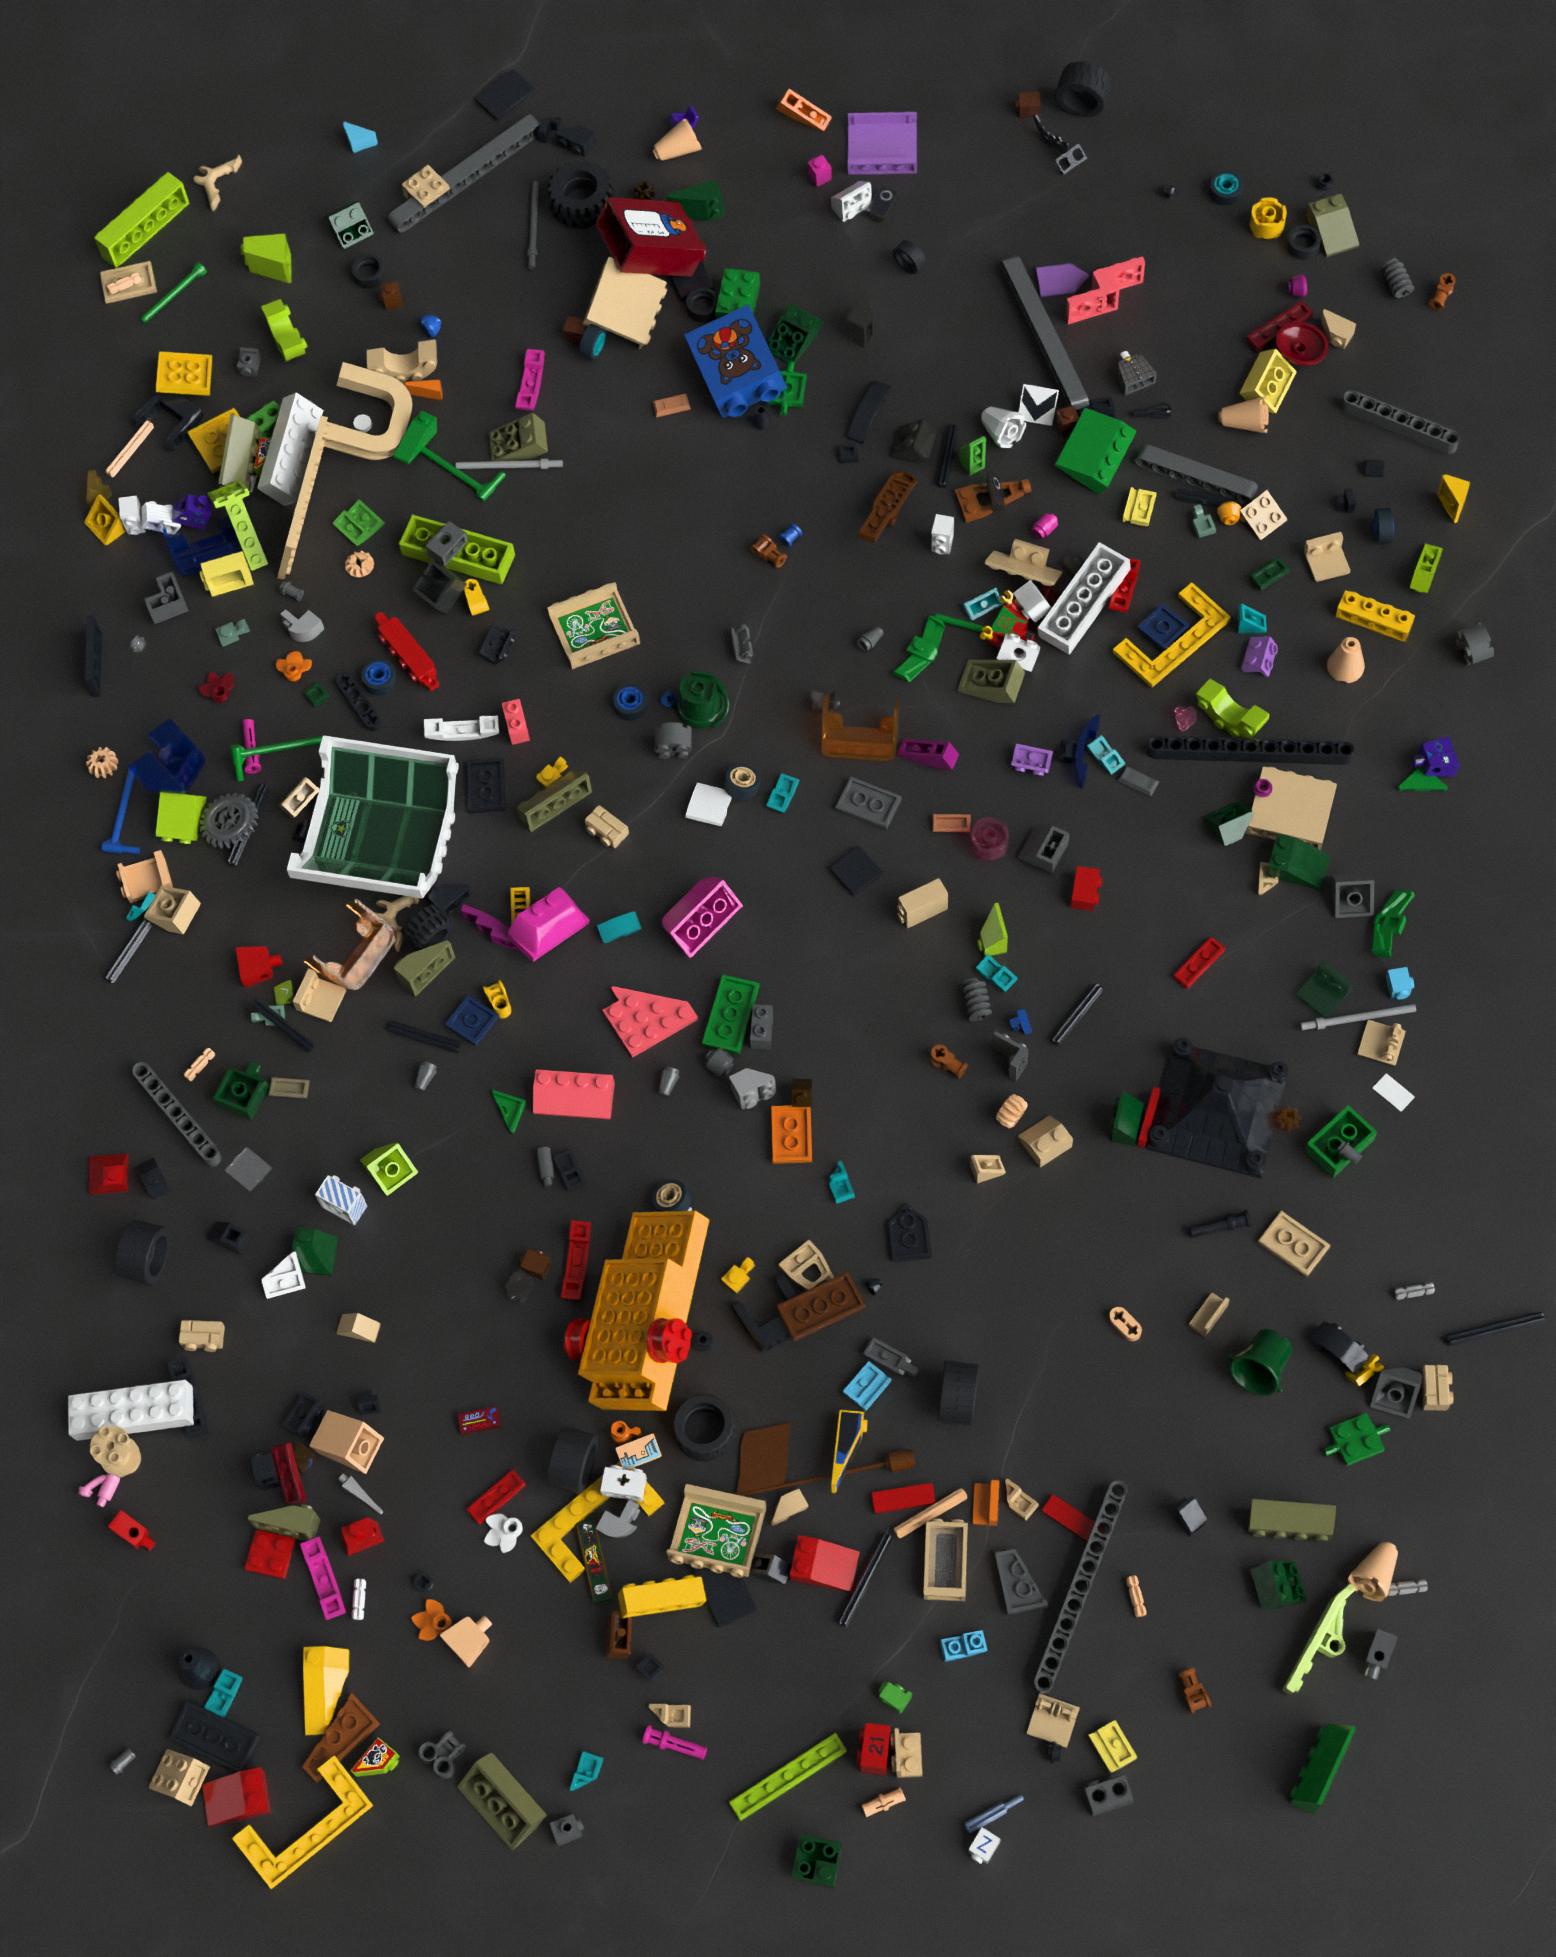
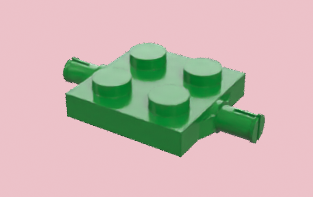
M788 361L786 370L780 371L787 388L782 390L776 399L767 402V405L781 406L780 416H783V414L784 416L787 415L788 407L802 408L807 374L794 372V362L792 361L791 366L790 361Z
M1362 1414L1330 1427L1329 1431L1334 1444L1323 1448L1326 1457L1338 1452L1346 1466L1384 1452L1385 1448L1380 1440V1435L1390 1432V1427L1386 1423L1376 1428L1368 1414Z

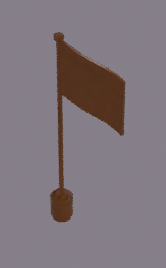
M792 1422L744 1432L740 1448L739 1482L737 1492L732 1494L739 1496L753 1495L831 1478L833 1473L785 1483L788 1467V1438ZM906 1448L888 1452L889 1457H885V1462L848 1469L845 1474L886 1465L887 1469H892V1473L911 1469V1466H916L913 1450H907Z

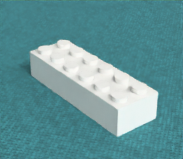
M298 393L283 398L257 489L284 506L298 501L319 420L323 414L322 409Z
M1099 542L1039 625V637L1070 655L1130 571V560Z
M186 1380L70 1395L68 1396L69 1435L76 1441L92 1439L102 1426H118L124 1429L127 1434L194 1425L193 1386Z

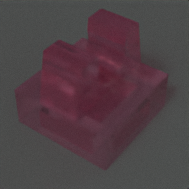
M1180 705L1175 709L1178 728L1183 732L1197 721L1196 710L1190 706L1185 709Z

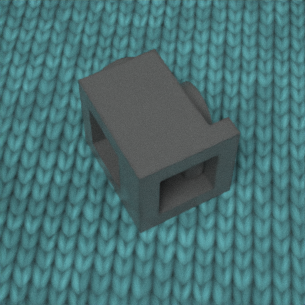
M240 347V356L237 364L240 375L247 377L257 376L261 360L258 349Z
M574 1814L550 1823L559 1846L583 1836L581 1830L584 1829L580 1817L576 1818ZM570 1824V1831H564V1826Z

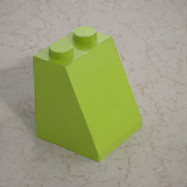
M285 234L243 237L241 253L244 255L245 265H248L250 272L282 282L292 283L291 252Z
M160 792L156 836L161 837V841L173 842V838L180 839L179 843L191 844V840L197 841L200 830L199 823L202 821L200 817L204 813L203 810L205 809L207 797Z

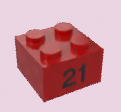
M865 1723V1729L861 1728L859 1741L863 1748L858 1750L857 1766L861 1767V1773L887 1775L891 1726Z

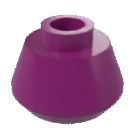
M1303 274L1290 278V282H1287L1288 293L1291 292L1292 296L1299 298L1306 296L1307 281Z

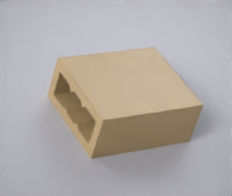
M939 878L898 897L897 909L899 913H897L901 924L905 923L908 929L948 909V892Z

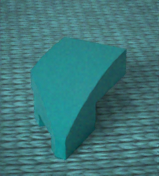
M148 891L141 907L132 905L126 919L132 921L141 915L156 895Z
M842 1161L838 1162V1167L834 1174L830 1176L829 1186L836 1204L855 1198Z
M583 1751L570 1790L574 1791L597 1779L604 1757Z

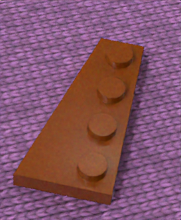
M353 1693L350 1694L348 1701L340 1709L336 1719L328 1727L324 1737L316 1745L302 1766L316 1783L324 1778L318 1771L320 1766L334 1755L341 1762L380 1725Z

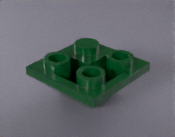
M800 1834L792 1878L815 1886L834 1889L842 1843Z

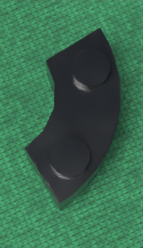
M1323 1321L1309 1338L1320 1353L1334 1361L1341 1370L1355 1375L1369 1358V1355L1364 1351L1366 1349L1365 1346L1359 1341L1355 1342L1336 1323L1330 1324Z

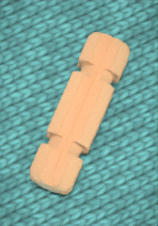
M136 272L131 274V277L127 276L117 280L115 284H108L107 287L109 292L114 294L118 292L117 290L121 291L133 286V283L141 282V278Z
M206 1048L202 1052L203 1055H199L190 1065L191 1068L184 1072V1077L192 1081L196 1077L195 1074H199L209 1063L208 1060L215 1056L213 1050Z
M1137 1576L1127 1577L1126 1583L1130 1587L1129 1594L1132 1605L1135 1606V1616H1145L1146 1608L1143 1606L1144 1601L1140 1586H1138Z

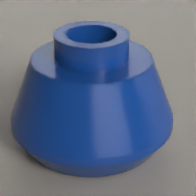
M429 314L420 317L419 325L428 337H435L441 329V321L436 315Z

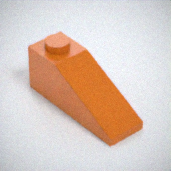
M790 89L783 94L775 108L789 118L822 132L832 118Z

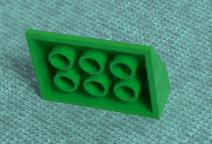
M1084 408L1055 466L1099 495L1108 488L1137 431L1123 421Z
M1328 1723L1325 1729L1320 1728L1316 1737L1319 1740L1316 1748L1312 1746L1307 1756L1310 1762L1307 1767L1303 1765L1298 1776L1302 1780L1299 1786L1294 1785L1290 1793V1797L1293 1798L1292 1805L1312 1815L1316 1814L1355 1732V1726Z

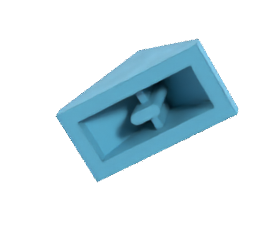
M347 122L343 123L345 134L353 153L377 144L374 131Z

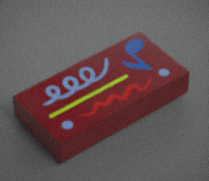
M497 1406L457 1414L461 1435L501 1427Z

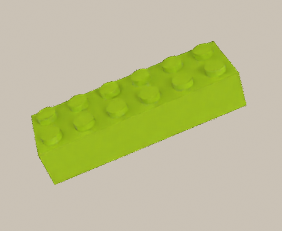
M167 172L153 186L149 187L145 193L135 199L127 209H124L109 225L98 232L94 239L101 257L117 269L190 204L183 183Z
M412 514L399 543L402 555L430 563L434 559L428 556L427 542L434 538L439 529L446 524ZM462 529L466 532L468 542L445 567L502 585L515 557L513 544Z

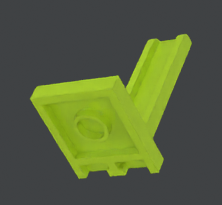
M238 480L208 492V498L216 508L225 506L251 571L267 565L268 562L242 500L250 495L243 482Z

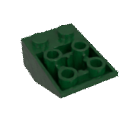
M788 302L767 343L771 354L786 362L790 361V364L792 361L795 365L816 338L824 321Z

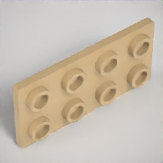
M1018 539L1014 540L1010 555L993 551L985 560V564L989 565L991 569H1002L1010 575L1018 574L1024 576L1026 580H1037L1046 586L1055 585L1062 575V571L1046 567L1050 549Z

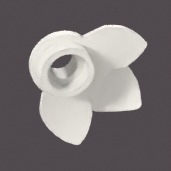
M494 1514L487 1517L486 1522L492 1529L486 1535L484 1542L490 1546L500 1545L503 1553L512 1550L516 1545V1537L521 1534L523 1529L520 1520L517 1518H507L503 1514ZM512 1525L516 1526V1530L513 1532L509 1531V1527Z

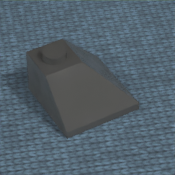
M1352 873L1332 874L1335 918L1374 916V879Z
M1404 1367L1381 1370L1370 1407L1410 1419L1421 1386L1423 1373Z

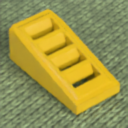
M530 887L510 888L511 924L515 920V916L521 913H515V909H527L530 907ZM515 895H526V898H515ZM515 902H526V905H515Z

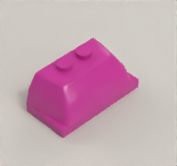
M709 877L701 879L662 918V925L688 958H691L743 905L723 879Z
M558 887L518 914L511 924L507 938L534 962L588 925L590 919L580 911L573 899L561 887Z

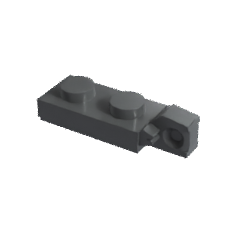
M872 1337L863 1352L864 1357L897 1375L903 1376L905 1373L915 1378L918 1372V1368L910 1364L912 1360L906 1354Z

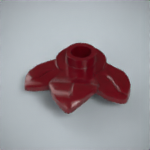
M210 672L207 684L200 685L199 691L204 697L212 698L215 702H225L230 696L229 691L234 686V677L231 672L223 677Z

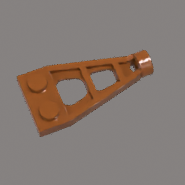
M1028 478L1014 482H1000L1001 490L1008 489L1010 492V496L1003 498L1004 505L1031 492ZM993 483L973 484L955 489V495L966 523L984 518L1004 507L997 502ZM980 493H990L993 497V502L982 507L979 505L976 496Z

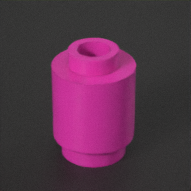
M1044 513L1033 525L1032 533L1040 540L1046 538L1058 526L1057 517L1052 513Z

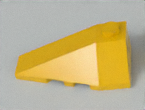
M326 1646L304 1647L303 1676L306 1736L325 1735L326 1730L331 1724L338 1698L342 1693V1687L349 1672L348 1649Z

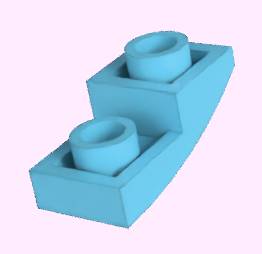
M983 1630L964 1633L961 1636L941 1639L939 1641L944 1662L988 1651Z

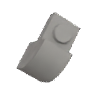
M286 609L281 613L282 624L288 629L291 638L295 641L307 642L313 640L324 630L322 620L309 610L299 619Z
M629 1500L620 1517L605 1511L596 1529L615 1538L631 1535L637 1528V1526L631 1524V1521L637 1518L640 1512L638 1509L640 1504Z

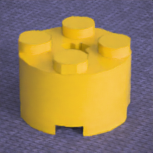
M1270 197L1262 198L1260 202L1253 205L1250 228L1256 238L1271 239L1281 236L1287 214L1285 205L1282 206L1277 199Z

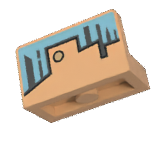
M654 1434L615 1448L623 1470L634 1468L661 1457Z

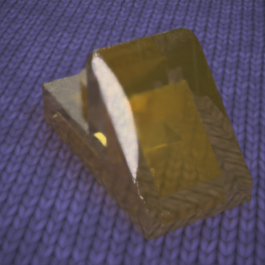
M88 471L86 502L91 510L98 494H101L106 500L112 496L110 487L102 485L101 478L97 476L96 471Z

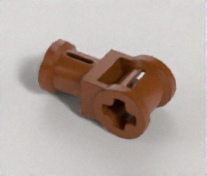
M1445 273L1440 277L1433 299L1429 301V305L1434 310H1443L1444 302L1453 292V286L1456 281L1454 275Z
M762 534L755 544L750 545V550L755 556L762 558L765 562L769 559L776 568L781 567L787 559V555L779 552L776 544L765 534Z
M935 1045L931 1050L930 1061L933 1066L942 1068L946 1072L947 1070L957 1075L958 1079L963 1076L968 1067L967 1063L957 1060L955 1055L949 1052L944 1045Z
M1195 1668L1178 1674V1678H1181L1185 1687L1183 1693L1191 1714L1195 1713V1710L1211 1707L1206 1690L1202 1683L1199 1684L1197 1681Z

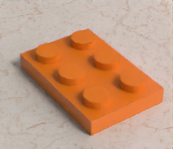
M792 1105L771 1106L773 1164L812 1162L811 1107H792Z

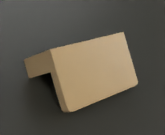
M1211 1293L1193 1317L1189 1326L1206 1337L1228 1307L1230 1299L1226 1297L1222 1300L1214 1293Z

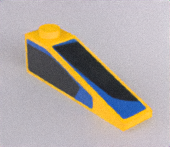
M840 1410L831 1482L832 1493H836L861 1443L863 1432H867L868 1420H864V1412Z

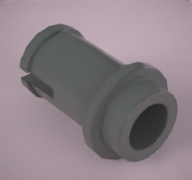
M284 581L279 589L283 595L287 594L298 601L301 600L304 594V590L291 585L289 581Z
M1343 1141L1336 1150L1339 1152V1155L1342 1154L1355 1166L1363 1155L1353 1149L1349 1142Z
M127 1747L114 1761L111 1760L112 1763L109 1766L116 1774L122 1773V1769L136 1756Z

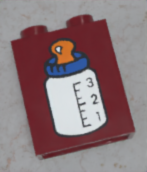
M608 197L595 223L620 272L692 277L698 264L704 260L706 255L705 244L700 241L693 228L691 219L687 217L679 202Z

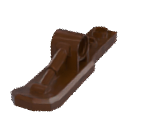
M894 472L889 477L873 502V510L860 529L858 538L875 544L886 525L893 527L898 511L913 487L917 484L918 480L914 475L906 472Z

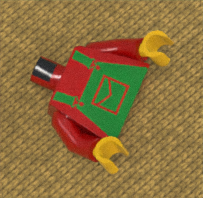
M1010 591L1004 592L1007 599L1003 595L999 598L1000 602L1007 603V606H1003L992 627H983L982 630L985 632L980 634L981 639L988 638V641L998 649L1001 647L1005 634H1016L1025 641H1033L1035 637L1034 633L1027 631L1028 619L1022 613L1017 603L1012 600L1013 594Z

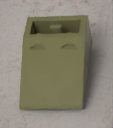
M534 413L489 432L492 461L531 459L548 452L545 422Z

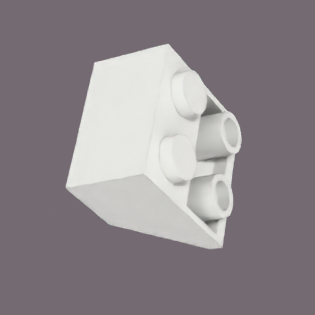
M859 181L831 197V208L843 222L853 218L859 212L867 210L872 205L871 184Z

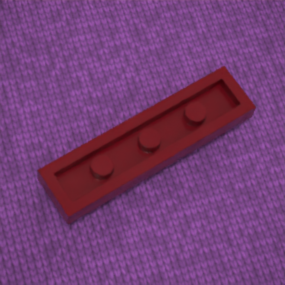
M1302 300L1247 335L1246 340L1258 352L1275 341L1281 327L1292 322H1305L1313 316L1314 312Z

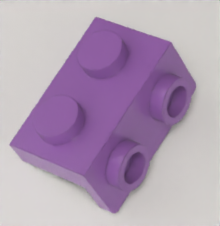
M1270 636L1250 637L1241 667L1244 672H1261L1264 677H1269L1270 671L1273 668L1274 657L1278 650L1276 643Z
M1016 744L1011 766H1015L1014 770L1025 772L1026 769L1033 770L1032 774L1044 776V772L1049 773L1053 751Z

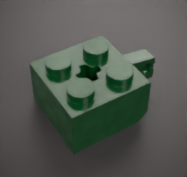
M252 1061L248 1069L243 1071L232 1067L229 1068L213 1098L217 1107L252 1121L269 1089L267 1082L260 1079V1075H258L261 1069L260 1064Z

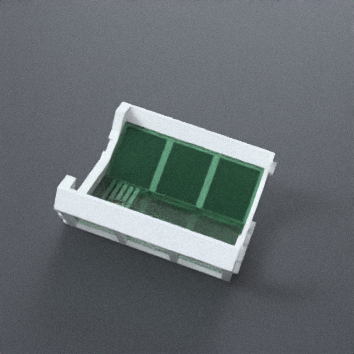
M323 735L319 754L322 759L325 778H321L320 791L303 852L300 856L297 853H291L287 867L290 878L423 898L436 882L438 874L442 872L441 860L442 857L446 856L447 847L445 845L451 836L450 825L455 820V813L453 811L455 781L458 772V763H456L455 756Z

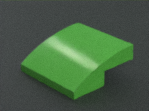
M359 499L348 512L344 510L333 524L358 546L376 533L385 522Z

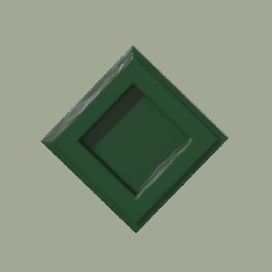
M319 682L304 692V695L314 707L330 698Z

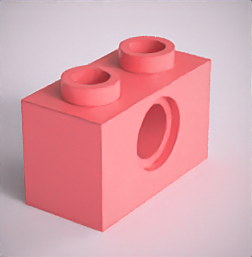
M520 699L502 703L512 745L530 741Z

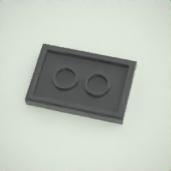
M850 776L835 806V810L887 830L902 800V796Z

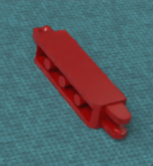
M381 612L375 614L379 640L382 644L386 643L388 645V650L393 657L397 656L402 669L409 671L408 675L414 683L417 681L420 686L424 685L430 691L438 688L440 685L436 678L437 671L434 662L400 620L394 617L388 619Z

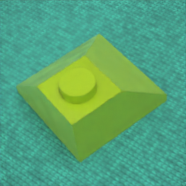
M999 903L994 904L980 932V940H977L979 951H983L984 957L988 954L992 956L1007 952L1008 936Z
M397 1142L375 1148L359 1160L386 1196L418 1173Z

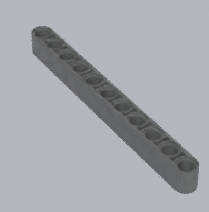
M527 115L441 176L449 185V190L426 207H422L413 197L389 214L388 222L398 232L406 231L538 137L541 123L532 115Z
M1016 255L1001 260L1002 271L1068 407L1075 406V409L1078 410L1089 406L1088 396L1020 257Z
M1114 1481L1108 1488L1036 1674L1033 1687L1038 1694H1048L1054 1684L1126 1497L1127 1486L1122 1481ZM1118 1487L1122 1490L1123 1494L1116 1496L1113 1494L1112 1489ZM1105 1507H1113L1116 1513L1108 1515L1105 1512ZM1104 1525L1108 1528V1532L1101 1534L1097 1527ZM1097 1544L1100 1546L1101 1551L1094 1553L1090 1550V1546ZM1090 1563L1094 1570L1086 1572L1082 1565ZM1078 1582L1084 1583L1086 1590L1078 1591L1075 1588V1584ZM1074 1601L1078 1604L1079 1609L1072 1611L1068 1608L1067 1604ZM1062 1621L1070 1622L1071 1629H1062L1060 1623ZM1053 1641H1062L1064 1648L1060 1650L1055 1649L1052 1644ZM1049 1659L1054 1660L1056 1668L1048 1669L1045 1661ZM1038 1680H1047L1049 1687L1046 1689L1040 1688L1037 1683Z

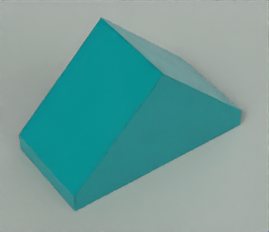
M1240 604L1237 613L1238 634L1267 632L1266 615L1244 604Z

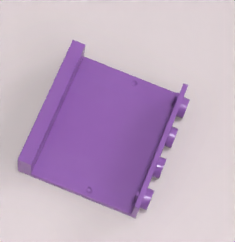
M916 112L848 113V175L917 173Z

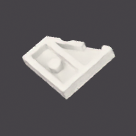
M292 1251L262 1278L267 1299L306 1288L296 1251Z

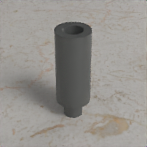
M541 1147L536 1150L540 1180L544 1181L545 1187H550L554 1179L551 1150L549 1147Z

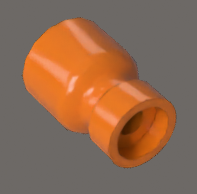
M616 1421L612 1424L611 1437L618 1446L629 1443L632 1437L640 1438L642 1436L639 1427L630 1429L623 1421Z

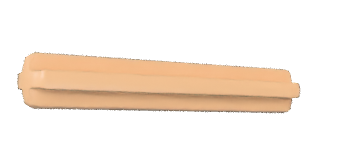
M145 421L108 466L105 470L108 476L114 477L152 431L154 426L151 422Z
M960 1488L894 1528L896 1536L898 1538L906 1536L926 1524V1521H931V1519L936 1518L966 1500V1492Z

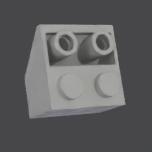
M745 1068L729 1076L731 1091L742 1110L752 1108L757 1102L763 1099L768 1100L776 1093L773 1075Z

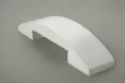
M479 716L480 720L443 722L442 718L424 719L425 738L444 741H464L490 737L499 734L498 716Z

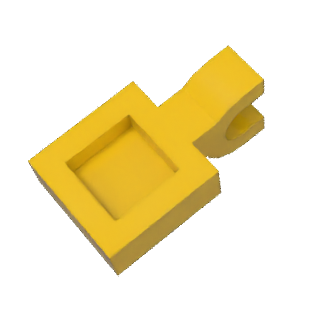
M560 756L554 766L551 767L548 764L536 776V780L545 788H548L552 782L562 778L560 773L568 767L565 764L566 760Z
M747 1257L740 1268L734 1265L723 1276L722 1282L737 1294L750 1280L747 1273L755 1267L754 1262Z
M1373 1353L1355 1375L1346 1372L1345 1375L1348 1380L1360 1386L1374 1375L1373 1371L1379 1372L1384 1367L1379 1362L1375 1364L1379 1357Z

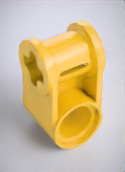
M475 579L466 580L465 583L467 585L464 588L471 615L474 616L488 611L489 607L479 583Z
M498 980L497 983L491 986H483L485 995L494 1012L499 1015V1018H507L512 1010L501 980ZM500 1005H506L504 1008H498Z

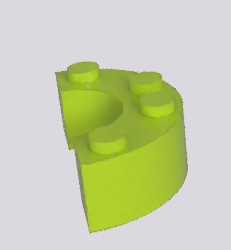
M281 299L261 306L270 331L285 362L306 354L307 344L304 338H300L298 329L293 328L288 316L291 313L287 304L283 305Z
M1209 679L1196 693L1198 706L1208 714L1217 728L1225 729L1234 738H1252L1269 720V713L1256 705L1251 709L1238 705L1230 698L1225 687L1212 679Z

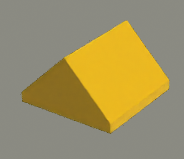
M1445 474L1441 478L1437 496L1453 523H1456L1465 503L1470 482Z
M98 494L84 523L104 545H108L125 533L126 529L118 512L101 494Z

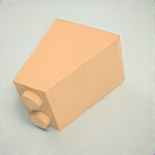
M327 1410L309 1446L327 1458L366 1474L384 1438L363 1421Z

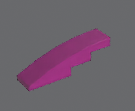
M463 904L461 909L463 918L475 922L478 931L490 934L492 943L522 952L507 938L509 927L494 917Z

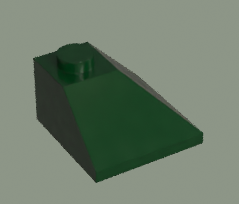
M1237 801L1205 815L1204 818L1217 841L1224 846H1231L1236 841L1242 839L1254 814L1252 810Z
M296 1227L292 1251H296L301 1272L332 1276L338 1237L316 1229Z

